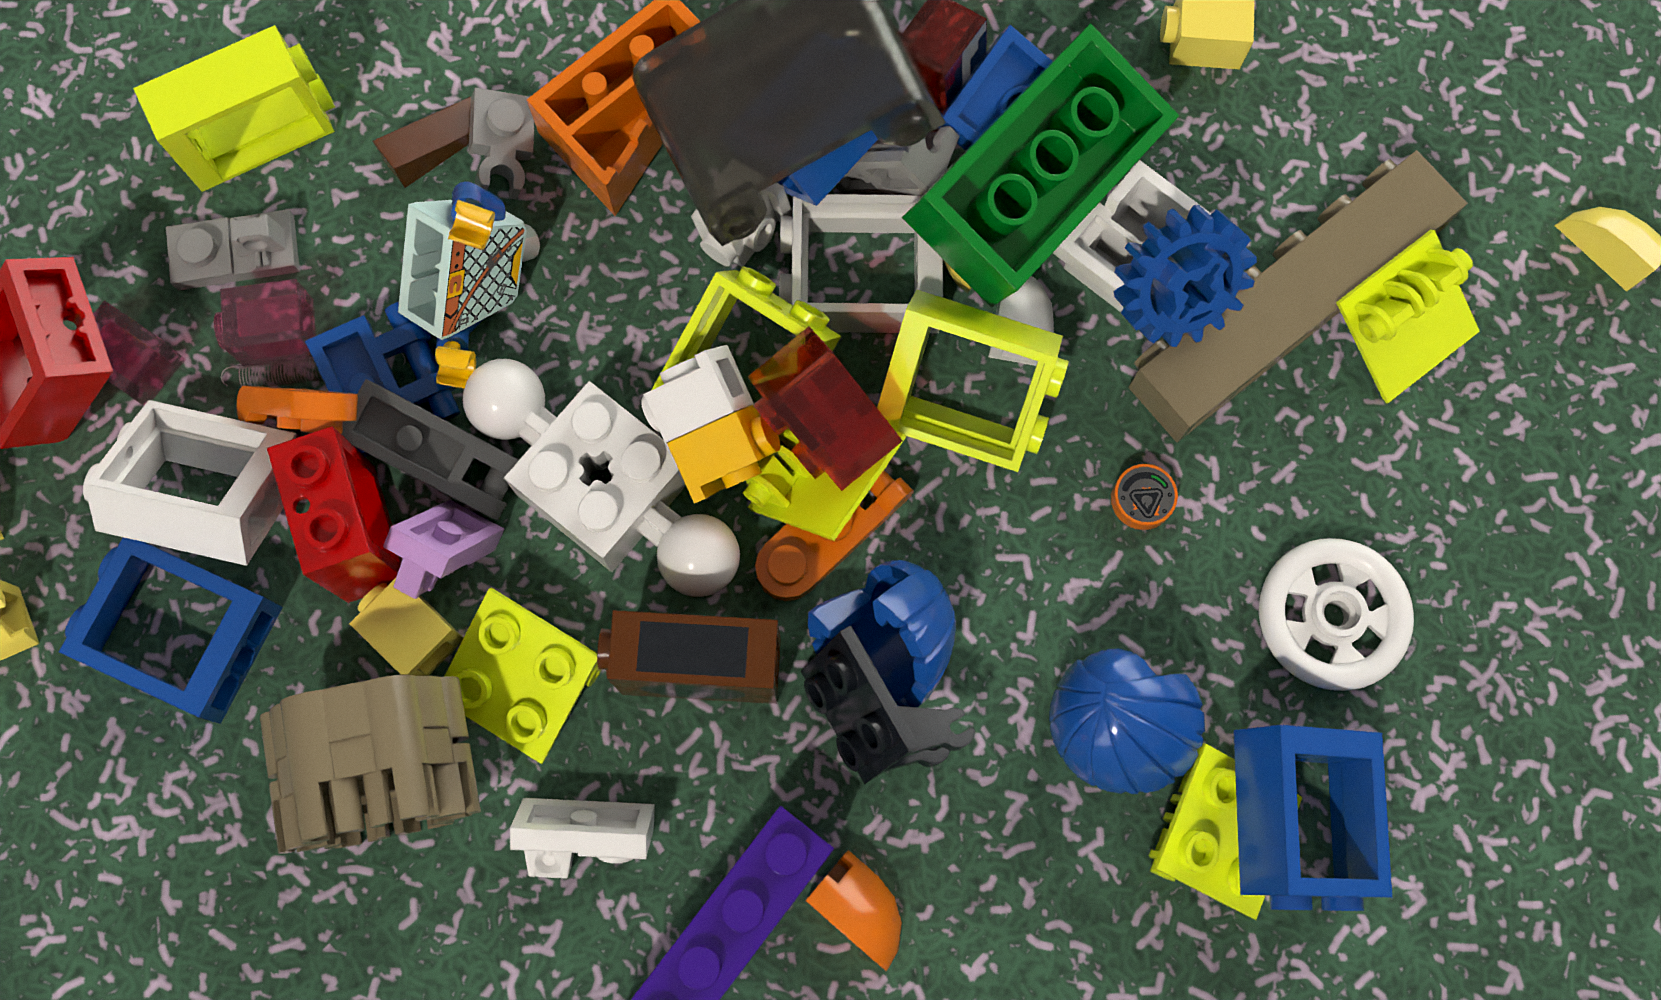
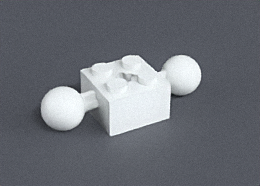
M495 359L482 364L473 371L463 391V407L470 423L479 432L488 437L500 440L521 437L531 445L529 450L504 477L516 495L611 572L616 569L644 536L658 547L657 563L664 580L676 591L687 596L703 597L719 592L731 582L737 572L740 560L737 539L732 530L715 517L704 514H692L681 517L668 507L686 485L667 442L665 443L660 436L590 381L556 417L545 408V393L539 377L525 364L512 359ZM605 468L609 469L612 475L611 481L607 484L599 480L591 483L589 477L593 472Z

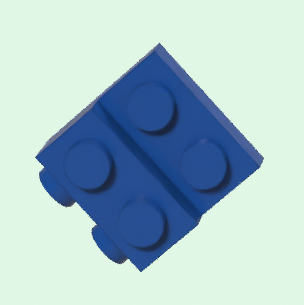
M1009 25L1000 33L934 125L937 128L950 126L959 135L957 144L966 151L1052 60L1014 27Z

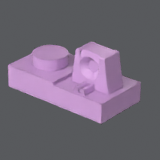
M448 500L391 526L383 547L403 558L393 587L413 599H417L419 595L434 588L438 577L442 578L450 573L452 574L462 566L470 565L492 553L500 541L504 528L452 500Z

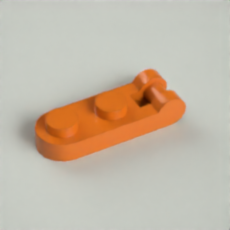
M242 386L237 396V416L240 421L253 424H264L267 418L277 419L276 428L301 429V432L310 433L333 426L342 434L343 421H357L358 394L303 388Z
M884 470L870 489L877 497L875 502L866 510L859 505L835 541L786 524L764 544L757 555L755 568L760 586L764 592L774 599L791 601L802 598L811 592L911 497L914 490L901 477L894 480Z

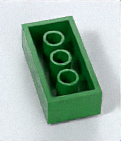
M1090 23L901 218L990 307H993L1022 287L1180 115Z

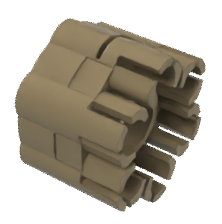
M385 676L292 695L282 699L279 704L260 715L268 778L277 779L269 783L278 854L291 853L295 849H297V852L323 847L324 849H337L363 844L361 831L365 830V824L368 842H373L391 837L389 823L391 822L394 824L396 835H405L421 831L420 821L427 819L428 829L451 825L455 823L454 820L481 812L470 744L459 743L467 740L469 736L458 677Z

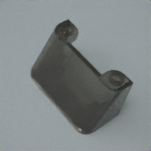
M737 0L648 52L637 62L632 74V79L641 102L708 232L722 247L733 240L743 239L754 233L765 218L767 207L760 191L864 133L872 130L876 137L884 144L905 147L920 142L929 132L946 123L886 0Z

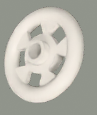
M1318 539L1291 549L1270 570L1263 584L1259 600L1261 630L1267 646L1274 657L1295 677L1323 689L1336 691L1355 690L1372 685L1383 679L1398 665L1405 655L1413 633L1414 612L1412 600L1400 574L1379 553L1365 545L1350 540ZM1322 564H1337L1341 582H1328L1317 586L1312 568ZM1368 580H1371L1377 587L1385 604L1374 611H1369L1364 597L1356 590L1358 585ZM1287 594L1304 596L1306 598L1302 608L1303 622L1286 620L1285 603ZM1327 604L1336 605L1343 612L1344 619L1341 626H1334L1326 620L1324 610ZM1368 627L1382 641L1365 658L1352 646V642L1359 639ZM1311 636L1322 644L1334 646L1335 651L1329 664L1319 661L1305 652Z

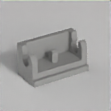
M920 115L912 121L907 133L883 134L838 182L835 188L842 194L924 195L945 173L959 135L950 126L940 127L938 132H927L931 128L933 117L932 115Z

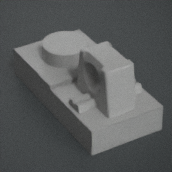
M289 209L166 227L170 283L178 291L300 272L295 219Z

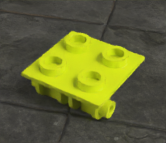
M1430 229L1336 302L1380 395L1386 403L1396 398L1480 332L1459 286L1468 279V271L1473 267V262L1470 256L1462 249L1456 248L1452 252L1443 250L1435 230Z
M867 424L845 443L836 433L823 442L816 432L803 441L795 430L782 427L778 432V437L787 448L780 445L778 452L761 459L758 465L762 473L746 480L748 486L743 494L751 501L748 508L753 512L835 541L880 474L885 470L906 436L900 432Z
M491 587L488 589L444 677L454 676L459 678L466 717L540 764H543L584 686H592L602 669H598L597 653Z
M1203 743L1202 747L1197 749L1199 755L1193 766L1183 777L1178 790L1182 795L1172 794L1170 801L1177 805L1174 814L1168 812L1164 814L1163 820L1170 823L1168 829L1163 828L1155 850L1151 849L1148 856L1154 859L1150 872L1173 882L1178 880L1256 920L1265 896L1240 895L1235 759ZM1297 794V806L1299 808L1302 797Z

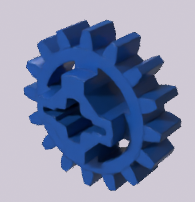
M1200 205L1192 206L1187 219H1184L1174 208L1168 210L1166 226L1160 229L1148 221L1143 225L1145 235L1147 236L1145 242L1142 245L1128 242L1124 247L1133 257L1131 264H1123L1115 268L1114 273L1124 283V285L1113 291L1116 300L1124 307L1120 313L1136 331L1140 330L1152 343H1155L1162 336L1171 347H1177L1183 333H1187L1195 343L1200 342L1203 337V327L1211 323L1215 328L1221 330L1225 327L1222 317L1223 312L1227 308L1240 311L1244 306L1236 295L1239 290H1245L1254 286L1255 281L1243 271L1257 263V257L1246 248L1251 240L1248 235L1221 211L1216 209L1209 215Z

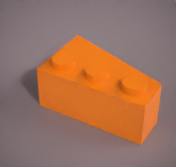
M653 0L526 99L538 133L614 216L617 215L673 129V120L712 69L713 59L709 30L680 0Z

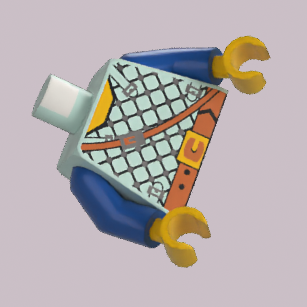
M469 181L461 182L454 187L452 200L408 204L398 313L437 337L435 359L440 366L436 376V383L465 389L470 375L476 370L475 352L468 351L469 334L486 317L513 303L518 296L522 262L534 259L540 250L538 235L531 226L524 224L522 220L505 211V205L499 197Z

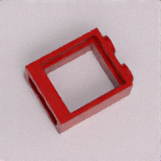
M74 257L6 259L0 269V448L6 449L58 443L68 439L113 373V369ZM63 321L73 322L77 329H68L63 324Z
M333 426L268 447V455L303 575L347 603L364 598L369 591L381 583L386 582L390 584L397 577L402 557L383 547L392 523L375 466ZM304 499L309 500L310 507L308 511L301 514L297 513V503Z

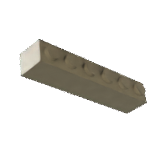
M1417 150L1398 165L1391 159L1382 163L1362 182L1361 185L1366 190L1353 201L1346 194L1339 197L1320 214L1317 220L1321 223V226L1310 235L1306 236L1302 230H1298L1273 252L1272 256L1277 261L1262 273L1256 266L1248 269L1246 273L1255 281L1254 286L1238 291L1236 297L1244 306L1240 311L1227 308L1223 312L1224 328L1218 330L1211 323L1203 327L1202 341L1197 343L1185 333L1177 347H1171L1161 339L1149 347L1134 362V365L1139 370L1128 388L1177 443L1340 313L1336 304L1339 299L1430 229L1435 230L1436 234H1438L1468 204Z

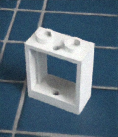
M827 194L817 206L793 197V216H781L780 252L792 254V274H780L779 297L791 305H794L796 300H800L817 308L830 319L826 327L834 332L899 333L908 304L808 303L809 232L914 233V293L917 289L943 297V259L901 218L923 195ZM931 328L930 333H939V330Z
M148 400L133 421L126 423L122 427L115 444L100 463L94 464L89 469L85 477L83 495L89 503L95 531L247 566L284 508L267 448L295 439L296 433ZM165 461L237 477L218 506L145 490Z

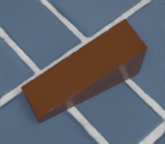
M471 97L372 141L384 162L404 188L469 145Z

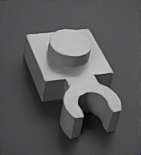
M474 88L470 103L468 153L486 156L475 176V184L488 190L490 176L494 174L502 175L509 182V198L517 199L525 183V173L518 161L530 160L533 154L534 119L526 100L530 96Z

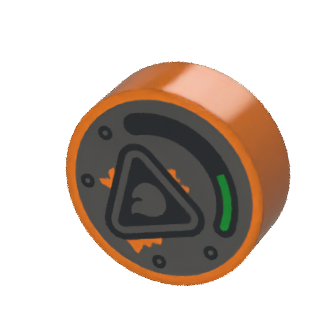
M1138 464L1125 470L1114 484L1111 493V503L1116 516L1127 526L1139 530H1148L1160 526L1173 513L1178 501V491L1172 477L1162 468L1151 464Z

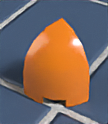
M848 850L805 901L880 967L887 971L899 950L902 922L896 900L879 876Z

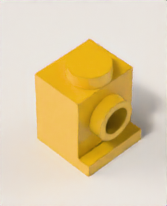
M755 404L667 443L694 504L724 488H730L761 474L762 471L757 461L780 450V440L773 423L766 415L760 416Z

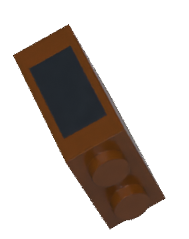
M613 610L611 629L602 628L599 634L597 651L598 669L606 670L607 680L622 695L777 704L781 647L778 620Z

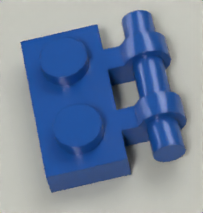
M399 302L388 306L384 310L393 330L377 337L368 319L363 315L305 341L328 391L357 394L365 379H368L417 406L428 403L433 414L446 421L461 413L451 393L456 387L436 383L439 366L428 345V342L432 339L430 332L398 313ZM399 353H405L417 380L400 388L387 359ZM355 447L364 457L370 455Z

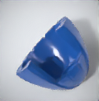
M886 561L870 571L866 587L833 597L809 611L808 629L810 637L816 638L812 643L816 655L841 630L852 626L897 706L918 708L924 703L939 684L950 661L956 631V618L950 598L946 590L943 589L939 579L931 571L924 570L922 567L909 561Z
M1118 648L1098 651L1087 656L1083 661L1077 659L1058 682V689L1053 693L1049 710L1051 736L1060 757L1064 758L1065 764L1078 778L1091 786L1097 785L1099 789L1119 794L1125 792L1138 794L1139 791L1149 793L1174 783L1175 777L1184 776L1193 766L1199 755L1197 749L1202 747L1204 741L1202 734L1205 732V715L1200 710L1203 704L1199 693L1186 674L1156 675L1143 658L1133 654L1131 651Z

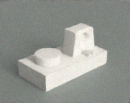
M523 798L510 827V850H524L528 876L568 878L574 853H578V856L598 857L601 861L607 863H625L633 859H646L654 830L655 804Z

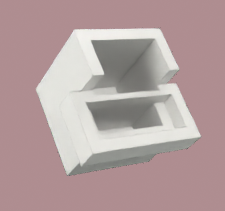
M1139 160L1108 196L1105 206L1099 202L1053 254L1065 262L1064 269L1121 312L1124 307L1116 300L1113 291L1124 285V283L1114 272L1116 266L1131 264L1133 257L1124 248L1126 244L1134 242L1142 245L1145 242L1147 236L1145 235L1143 225L1148 221L1158 229L1166 226L1168 210L1174 208L1184 219H1187L1192 206L1199 204ZM1203 208L1209 215H1211L1209 211Z

